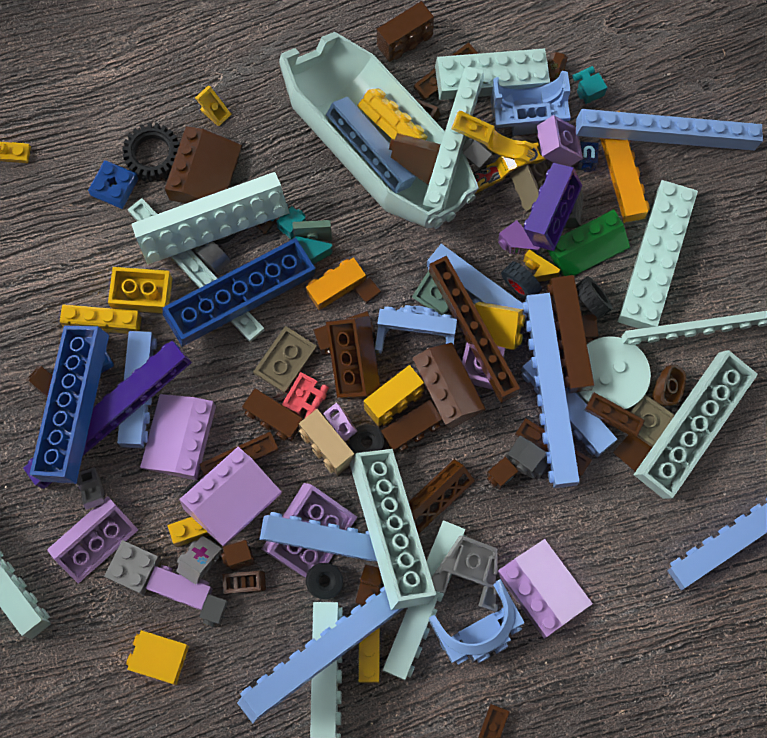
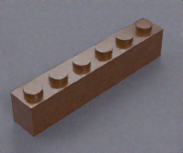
M574 275L551 278L549 285H547V293H550L552 297V310L556 319L554 321L555 329L559 336V339H557L558 348L562 353V358H560L561 367L565 369L566 375L563 377L564 386L568 388L569 393L591 391L594 387Z

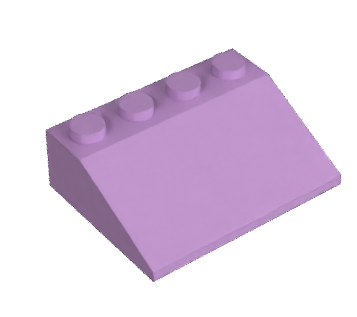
M160 394L140 468L197 481L200 471L199 464L202 463L216 409L214 402L195 397Z
M237 447L179 500L183 509L224 547L282 492L253 459Z
M303 483L282 518L287 519L290 516L300 517L302 522L309 523V520H316L321 522L320 525L327 527L328 524L340 525L339 529L347 530V527L351 528L357 518L356 515L319 489ZM266 541L261 549L305 578L311 567L318 563H329L334 555Z
M545 539L498 570V576L544 639L593 604Z

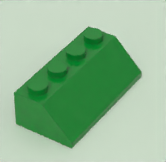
M613 209L560 236L555 250H547L555 266L560 269L562 277L576 276L629 249L630 244L624 224Z

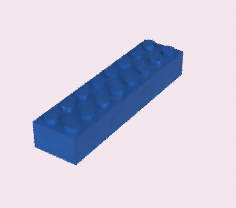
M294 238L164 306L163 316L183 347L314 277L315 267L298 240Z
M64 326L29 474L42 482L77 484L109 335L98 326Z

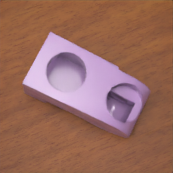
M335 403L323 413L344 441L357 432L348 414L338 403ZM334 411H339L335 416L331 417Z

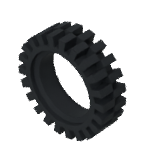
M147 123L148 127L145 128L142 124L140 125V130L134 128V134L129 133L127 135L128 140L125 139L124 141L125 146H123L122 150L125 163L129 170L135 172L138 178L140 177L143 181L148 179L149 182H153V179H156L158 182L161 181L160 177L163 176L167 179V174L171 171L180 145L176 135L173 134V131L171 129L168 130L164 125L161 128L158 123H155V127L151 123ZM148 139L164 141L169 147L166 160L154 167L140 164L136 160V150L142 142Z

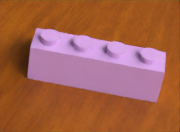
M108 496L104 499V504L92 509L47 549L53 559L78 584L116 551L122 540L127 541L138 531L136 526Z

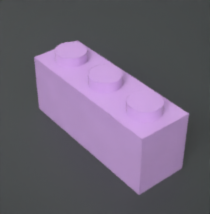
M161 565L160 568L154 567L146 586L148 591L201 611L207 594L211 595L213 590L208 586L209 582L200 579L197 584H194L182 575L173 573L172 568Z

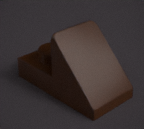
M365 564L355 601L356 604L364 606L366 604L365 601L374 593L376 596L378 595L382 581L378 567Z

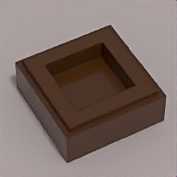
M369 277L354 288L366 304L381 293L380 289Z

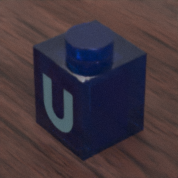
M580 142L583 159L578 161L577 170L584 172L596 171L599 143Z

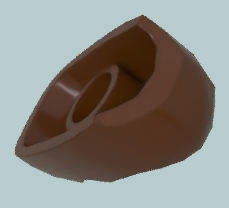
M676 364L665 367L657 379L653 391V399L658 404L670 406L680 402L686 384L685 371Z

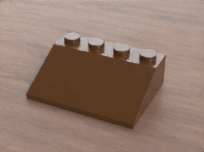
M186 126L165 186L169 200L190 203L229 189L242 145L205 129Z

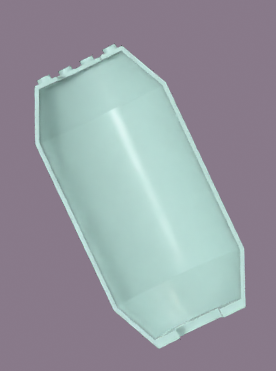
M336 32L321 37L316 50L298 57L300 53L296 48L281 53L279 63L292 108L386 212L425 228L434 227L437 229L443 222H450L454 219L456 212L466 203L469 204L475 199V193L479 187L463 151L444 211L439 213L441 207L438 206L427 212L423 209V202L428 184L416 177L411 187L397 194L394 193L326 116L332 102L349 97L357 106L369 89L379 88L385 92V97L389 101L391 100L398 104V109L402 113H407L412 118L411 121L415 125H419L424 129V134L428 136L426 141L442 143L445 131L372 53ZM358 107L390 144L391 138Z

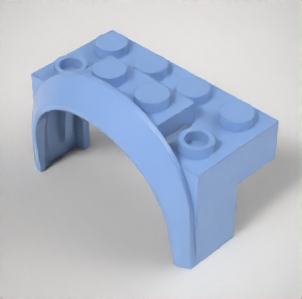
M405 305V307H400L398 310L393 307H384V309L379 310L375 353H382L384 340L389 329L444 336L446 344L453 343L454 345L457 319H453L452 315L443 314L441 316L435 309L423 306Z

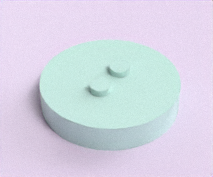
M602 337L588 343L587 348L594 387L591 391L577 392V394L587 404L592 393L595 392L629 411L643 398L650 384L651 372L646 356L636 345L623 344L622 338Z

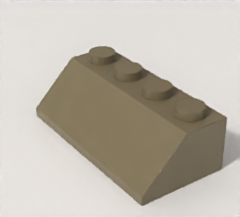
M521 136L511 138L518 141H528L532 144L538 142L537 138ZM546 160L538 164L533 163L521 166L509 173L515 185V190L521 199L522 207L526 212H531L532 204L536 202L539 196V189L546 180V173L549 169Z

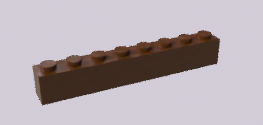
M444 256L430 263L429 273L454 319H457L460 330L500 403L517 396L520 387L447 256Z

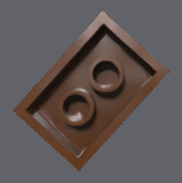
M420 1L377 28V47L389 62L399 59L403 53L415 49L419 43L428 41L432 37L434 16L425 4Z

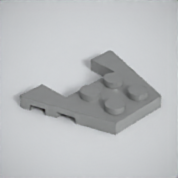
M459 536L431 577L434 589L437 592L445 593L451 574L484 586L478 606L497 612L496 594L498 593L493 586L496 583V574H498L497 548L465 536Z

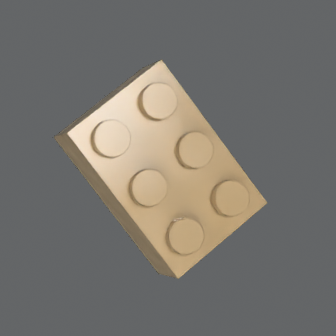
M318 409L299 423L301 438L306 444L310 442L313 453L318 459L321 457L324 459V466L331 474L334 472L338 476L350 466V462L355 456L353 451Z

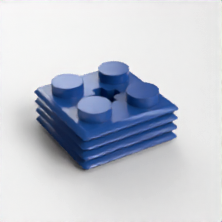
M104 160L88 191L91 196L123 209L138 181V176L135 172Z

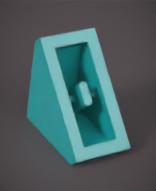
M295 236L313 265L333 252L331 243Z

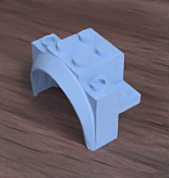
M562 71L559 77L551 83L527 89L505 88L499 85V77L494 78L491 108L493 118L495 117L496 128L512 127V134L515 136L538 133L537 125L553 115L564 121H570L568 105L570 84L568 72Z
M501 579L496 581L493 586L502 601L503 608L464 628L452 637L446 633L435 615L429 617V622L451 663L457 662V664L468 660L467 655H469L472 663L476 660L478 663H481L490 657L489 653L495 651L497 654L508 647L507 643L511 640L508 636L509 633L513 635L522 630L521 626L525 622Z

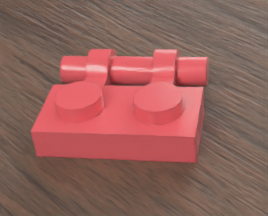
M300 372L282 405L297 415H300L302 409L306 410L307 413L304 417L306 418L318 409L322 401H325L329 387L322 385L320 390L316 389L317 380ZM312 394L315 396V399L310 405L306 402Z

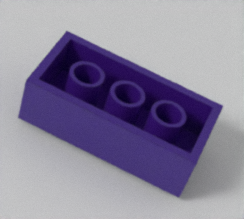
M553 163L551 168L548 169L546 180L539 189V196L536 202L532 204L531 214L524 223V230L533 246L551 251L555 250L583 186L574 167Z

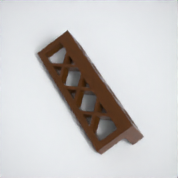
M455 459L409 501L414 520L420 515H424L423 521L418 526L415 524L418 534L475 482L465 466ZM464 474L467 480L462 485H458L459 478ZM447 489H452L451 495L448 498H444V492ZM433 502H438L437 508L434 511H429L430 505Z

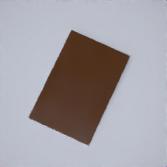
M628 435L613 453L636 472L652 447L638 437L633 438Z

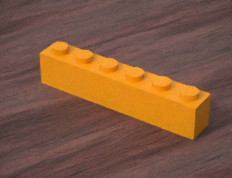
M600 138L623 222L645 219L648 211H650L648 201H645L644 198L645 189L644 185L640 184L639 181L640 171L638 167H635V153L630 149V140Z

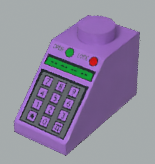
M517 220L499 233V245L502 249H507L511 254L525 255L529 249L537 255L540 253L541 248L533 246L524 228Z

